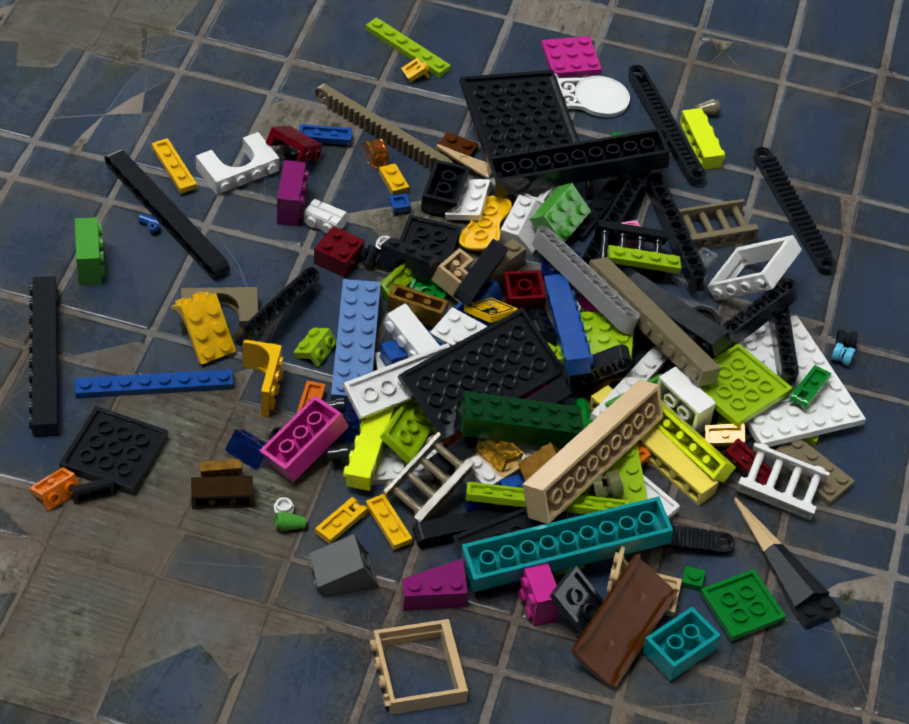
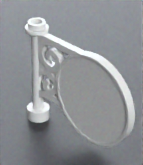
M555 74L568 109H580L598 117H615L624 113L629 106L630 95L628 90L620 82L604 76L559 78Z

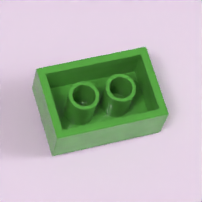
M573 183L558 186L529 220L536 230L539 226L550 228L561 240L566 242L591 210Z
M98 217L75 218L76 262L79 285L101 284V276H105L104 265H101V263H104V251H100L104 249L103 238H99V236H103L102 225H98Z

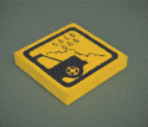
M494 298L473 302L470 306L464 305L466 313L489 323L496 322L518 310Z

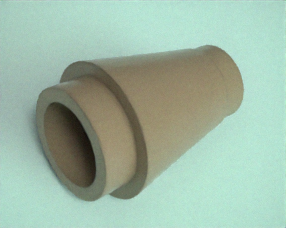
M711 99L694 106V109L702 108L706 115H717V113H720L718 99Z

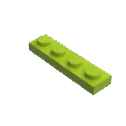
M609 245L607 249V256L614 264L679 274L681 271L680 256Z

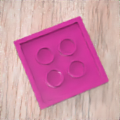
M590 36L541 41V47L549 70H554L559 78L601 74L602 68Z

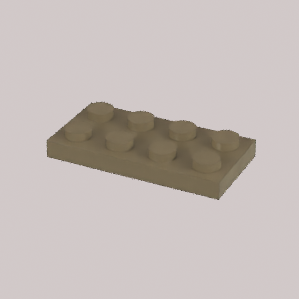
M802 439L784 443L775 450L810 465L821 466L830 472L825 483L819 481L814 494L827 506L831 505L854 486L855 480ZM782 466L781 469L791 476L793 470ZM800 474L798 482L808 490L812 478Z

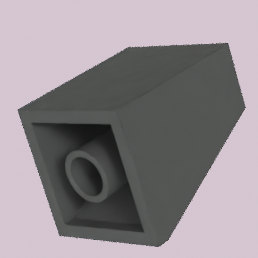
M355 534L309 553L311 559L309 567L312 573L315 574V579H313L314 585L326 597L379 587L370 553Z

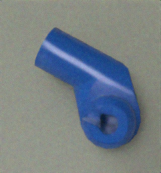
M140 214L138 221L146 224L151 233H157L160 230L157 218Z

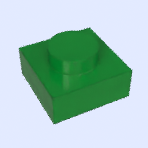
M685 566L681 587L700 591L703 585L705 570Z

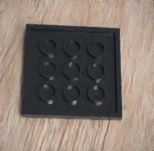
M95 406L60 461L59 466L95 481L112 477L115 488L134 494L167 439L168 430Z

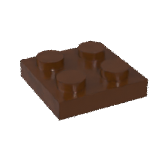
M448 131L438 143L470 157L478 149V143ZM436 147L434 148L436 151L451 159L453 164L465 166L460 162L456 161L455 159L451 158L450 156L446 155L445 153L441 152Z

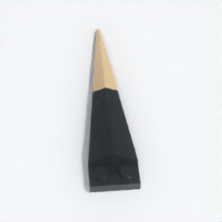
M735 497L734 503L762 549L794 616L802 626L807 629L840 615L841 609L829 596L830 592Z

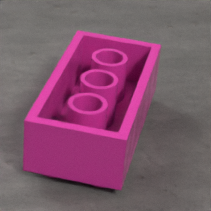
M315 395L259 451L268 465L294 482L349 426L342 413Z

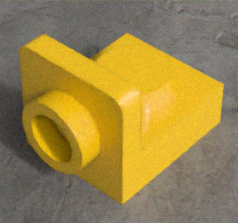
M419 58L414 59L401 68L410 83L423 74L430 78L427 72L430 70L425 61L422 63Z

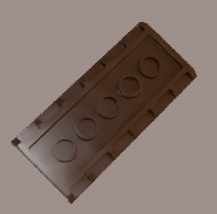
M640 554L634 555L570 650L571 655L605 686L610 688L617 687L643 647L645 638L652 633L679 591L678 589H673L640 559Z

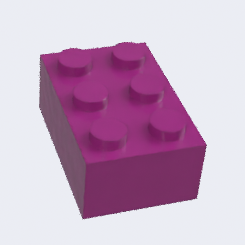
M284 160L277 195V224L299 226V220L303 219L304 208L302 207L306 205V196L304 194L308 193V183H305V181H308L309 170H306L305 162Z

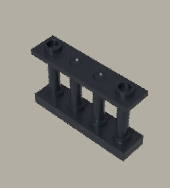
M599 220L595 226L594 233L601 236L600 257L595 259L607 257L609 236L617 237L619 239L618 246L626 248V239H631L637 242L636 249L643 250L644 242L654 244V252L661 253V246L665 245L669 240L670 231ZM615 264L620 270L627 267L626 265ZM629 266L641 275L650 276L652 279L663 278L667 273Z

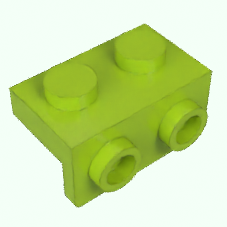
M312 328L303 341L298 344L293 354L298 359H311L314 366L319 367L335 347L337 340L330 328Z

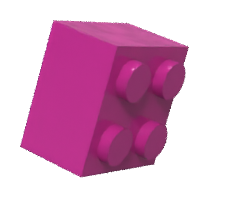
M549 564L524 568L523 577L520 579L521 589H519V598L521 602L525 603L527 618L531 619L533 626L557 621L559 608L549 596L557 585Z

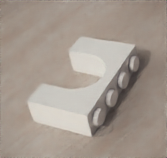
M259 132L243 138V152L251 160L249 164L241 167L227 166L218 159L212 150L196 155V169L216 195L279 171V157L265 143L266 141Z

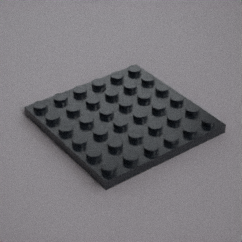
M554 70L460 77L459 84L486 161L487 157L580 142Z

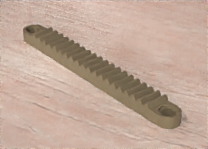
M321 84L314 90L316 98L327 105V109H332L333 113L337 112L338 116L343 115V119L348 118V122L353 121V125H359V128H364L365 132L369 131L370 135L375 134V138L380 137L381 142L385 141L386 145L391 144V148L396 147V151H402V154H407L408 158L413 157V161L418 160V164H424V168L429 167V171H432L436 160L453 163L445 155L330 86Z

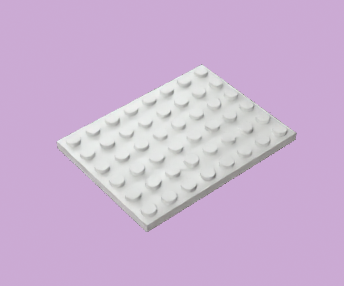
M797 315L790 317L799 368L798 378L792 393L814 365L832 374L829 381L807 410L801 408V405L789 402L791 396L789 394L745 423L758 444L763 443L769 447L863 425L866 421V418ZM768 321L739 344L777 374Z

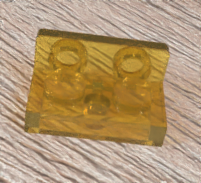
M479 438L475 448L499 473L504 472L507 463L521 460L524 454L512 442Z

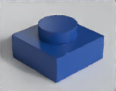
M407 194L389 196V203L393 214L411 211Z

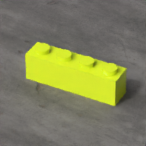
M702 108L682 110L680 125L703 168L706 170L722 167L725 152L721 149L719 140L714 135L713 127L709 125L707 115L704 114Z

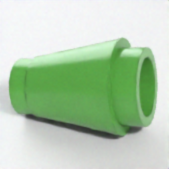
M285 511L276 513L275 529H280V531L305 529L306 517Z

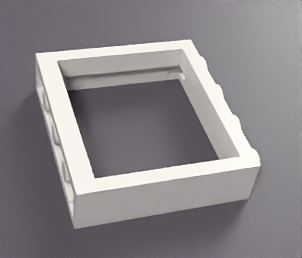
M793 235L737 247L708 284L707 288L716 301L772 290L802 249ZM769 261L762 272L737 277L746 265Z

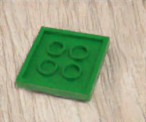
M755 569L700 590V595L731 642L785 621L786 615Z

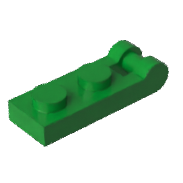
M814 365L791 394L789 402L801 405V408L807 410L829 381L832 373Z

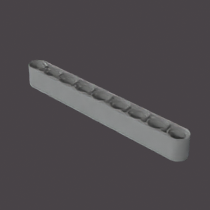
M539 226L532 242L533 247L619 331L625 334H633L640 317L638 312L550 228Z

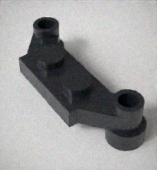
M344 397L336 398L334 401H325L340 413H346ZM340 436L328 448L329 460H349L348 444L341 445Z

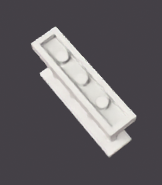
M754 443L752 451L756 454L748 477L744 478L741 476L736 491L811 520L816 510V506H813L811 502L819 481L825 483L830 472L821 466H813L770 449L766 444ZM763 459L775 463L766 485L755 481ZM782 466L793 470L786 491L783 493L774 489ZM800 474L812 478L804 500L793 497Z

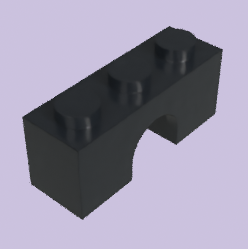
M389 238L381 244L379 264L395 270L405 260L411 265L412 277L428 282L433 278L437 270L439 256L431 251L417 248L415 245L401 242L399 239Z

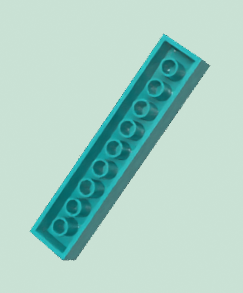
M658 496L462 544L461 558L463 559L472 591L477 592L520 581L523 577L524 568L548 563L553 573L569 569L572 566H581L613 558L615 552L620 553L621 546L625 547V555L670 544L673 528Z

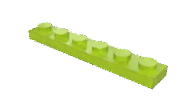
M376 17L365 25L366 31L412 61L416 58H419L422 63L425 61L430 69L429 72L438 78L450 71V64Z

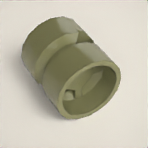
M618 470L606 472L605 476L600 475L590 485L592 494L595 497L607 498L610 495L614 498L624 495L623 484Z

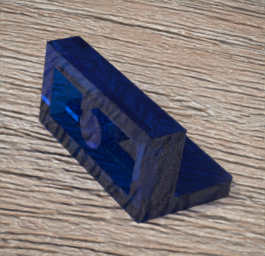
M235 429L225 450L253 469H258L264 458L259 450L266 443L245 429Z

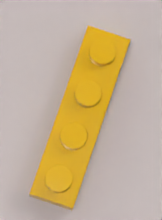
M166 138L151 143L152 150L180 194L197 189L196 181L169 139Z

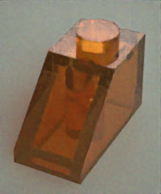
M384 139L361 142V147L371 169L388 165L389 150Z

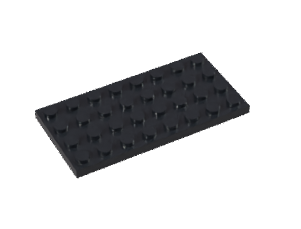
M521 308L402 372L397 378L435 435L437 432L441 434V442L461 432L459 407L464 391L521 398L562 375L566 370L524 308Z

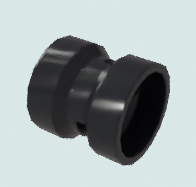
M838 329L835 346L837 343H841L845 347L855 349L858 332L851 331L846 333L845 330Z

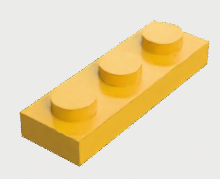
M384 494L366 500L365 506L369 509L370 514L393 550L412 543L411 535Z

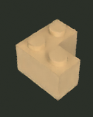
M459 248L438 266L432 281L453 297L456 289L468 274L467 270L474 259Z

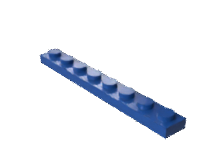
M232 369L75 378L76 398L233 389Z

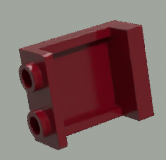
M290 125L271 127L265 142L270 146L288 144L299 150L298 162L317 160L321 155V148L323 144Z

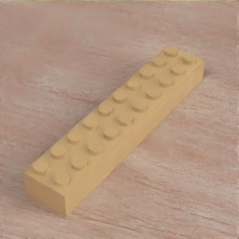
M639 379L523 483L528 518L549 524L663 418L658 384Z

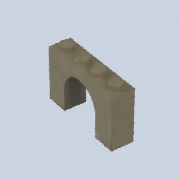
M257 287L181 288V298L186 299L193 298L192 294L201 291L216 293L220 306L229 307L237 313L239 328L258 312ZM181 317L182 335H189Z

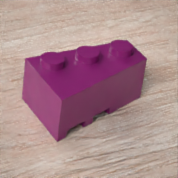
M463 559L402 579L403 611L466 607L468 593Z

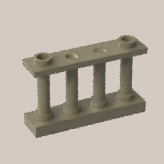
M744 199L678 209L697 251L756 241L759 231L757 224L747 225L742 216ZM734 215L740 227L731 228L725 216ZM718 218L723 229L714 231L709 219ZM701 220L706 232L697 233L692 222Z
M439 432L435 436L431 435L426 440L424 448L394 480L390 479L384 486V494L387 498L394 493L414 511L416 523L427 521L475 469V463L469 457L465 462L463 460L460 461L440 444L442 436ZM434 449L456 467V471L452 476L444 474L426 458ZM420 464L442 482V486L438 491H433L413 473ZM406 479L428 496L429 501L424 506L419 505L399 488Z

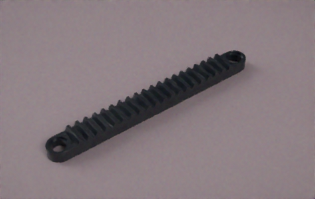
M632 65L628 72L632 88H635L637 97H640V102L645 106V110L648 111V115L653 120L656 129L660 128V130L668 133L669 140L667 146L672 157L674 156V160L677 161V166H680V171L682 170V174L686 176L691 184H703L706 171L646 69L641 65ZM694 174H698V175H700L701 177H700V178H697V177H694L693 175H694Z
M757 147L754 151L753 160L814 266L822 275L833 274L836 261L831 254V249H828V244H825V239H822V234L817 229V225L814 224V220L811 219V215L808 214V210L805 209L802 200H799V194L796 195V190L791 185V181L788 180V176L785 175V171H782V166L779 165L777 157L773 156L768 148ZM758 154H763L766 157H760ZM822 264H828L831 267L826 268Z
M561 512L550 523L585 515V513ZM534 520L536 526H540L539 522ZM671 524L673 528L671 543L659 547L727 554L734 548L735 540L731 534L726 532L714 531L712 529L706 530L704 528L698 529L696 527L690 528L688 526L682 527L680 525L674 526ZM724 538L728 540L729 547L721 548L719 539Z

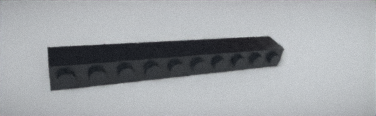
M56 276L33 277V285H29V295L33 296V299H29V309L33 310V313H29V324L33 325L32 328H29V339H32V342H29V354H32V357H29V368H32V372H29V384L32 383V387H29V399H32V402H29V414H32V417H29V429H33L34 437L58 436Z

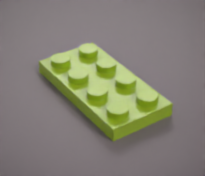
M413 400L399 405L381 433L380 438L401 459L409 464L417 455L432 429Z

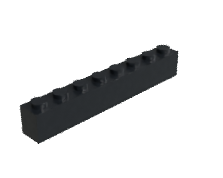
M627 266L621 270L706 354H710L715 358L731 346L729 331L631 267Z

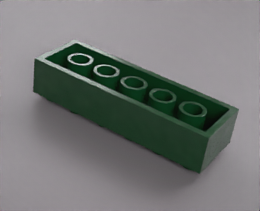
M464 391L459 407L461 436L534 446H544L551 442L558 449H562L584 430L581 407Z

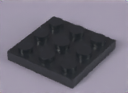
M409 215L399 240L438 255V267L454 253L462 227Z

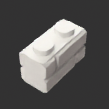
M316 199L310 203V206L304 212V223L309 227L318 228L326 234L333 226L342 230L346 225L347 212Z

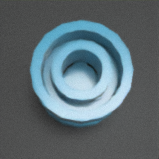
M837 343L831 360L841 361L843 365L849 366L856 349L846 348L843 344Z

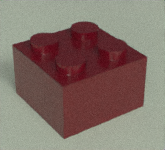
M333 226L314 248V264L346 278L363 256L359 254L362 247H365V240Z
M541 270L504 272L502 289L506 304L518 310L524 308L526 313L530 307L545 309L546 293Z

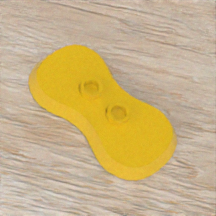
M488 196L481 220H470L468 226L459 235V243L467 250L484 251L493 238L499 241L501 235L500 223L509 214L512 207L511 201L502 196Z

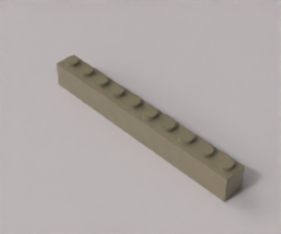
M608 257L590 260L589 266L638 312L640 317L636 326L697 387L716 382L721 367Z

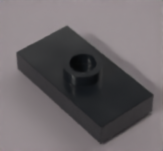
M112 477L72 486L74 504L115 495Z

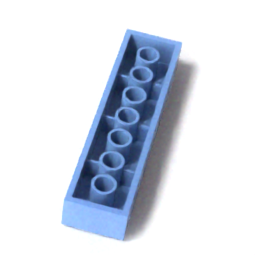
M343 279L331 401L344 397L345 408L348 411L355 410L343 388V384L373 372L381 282Z

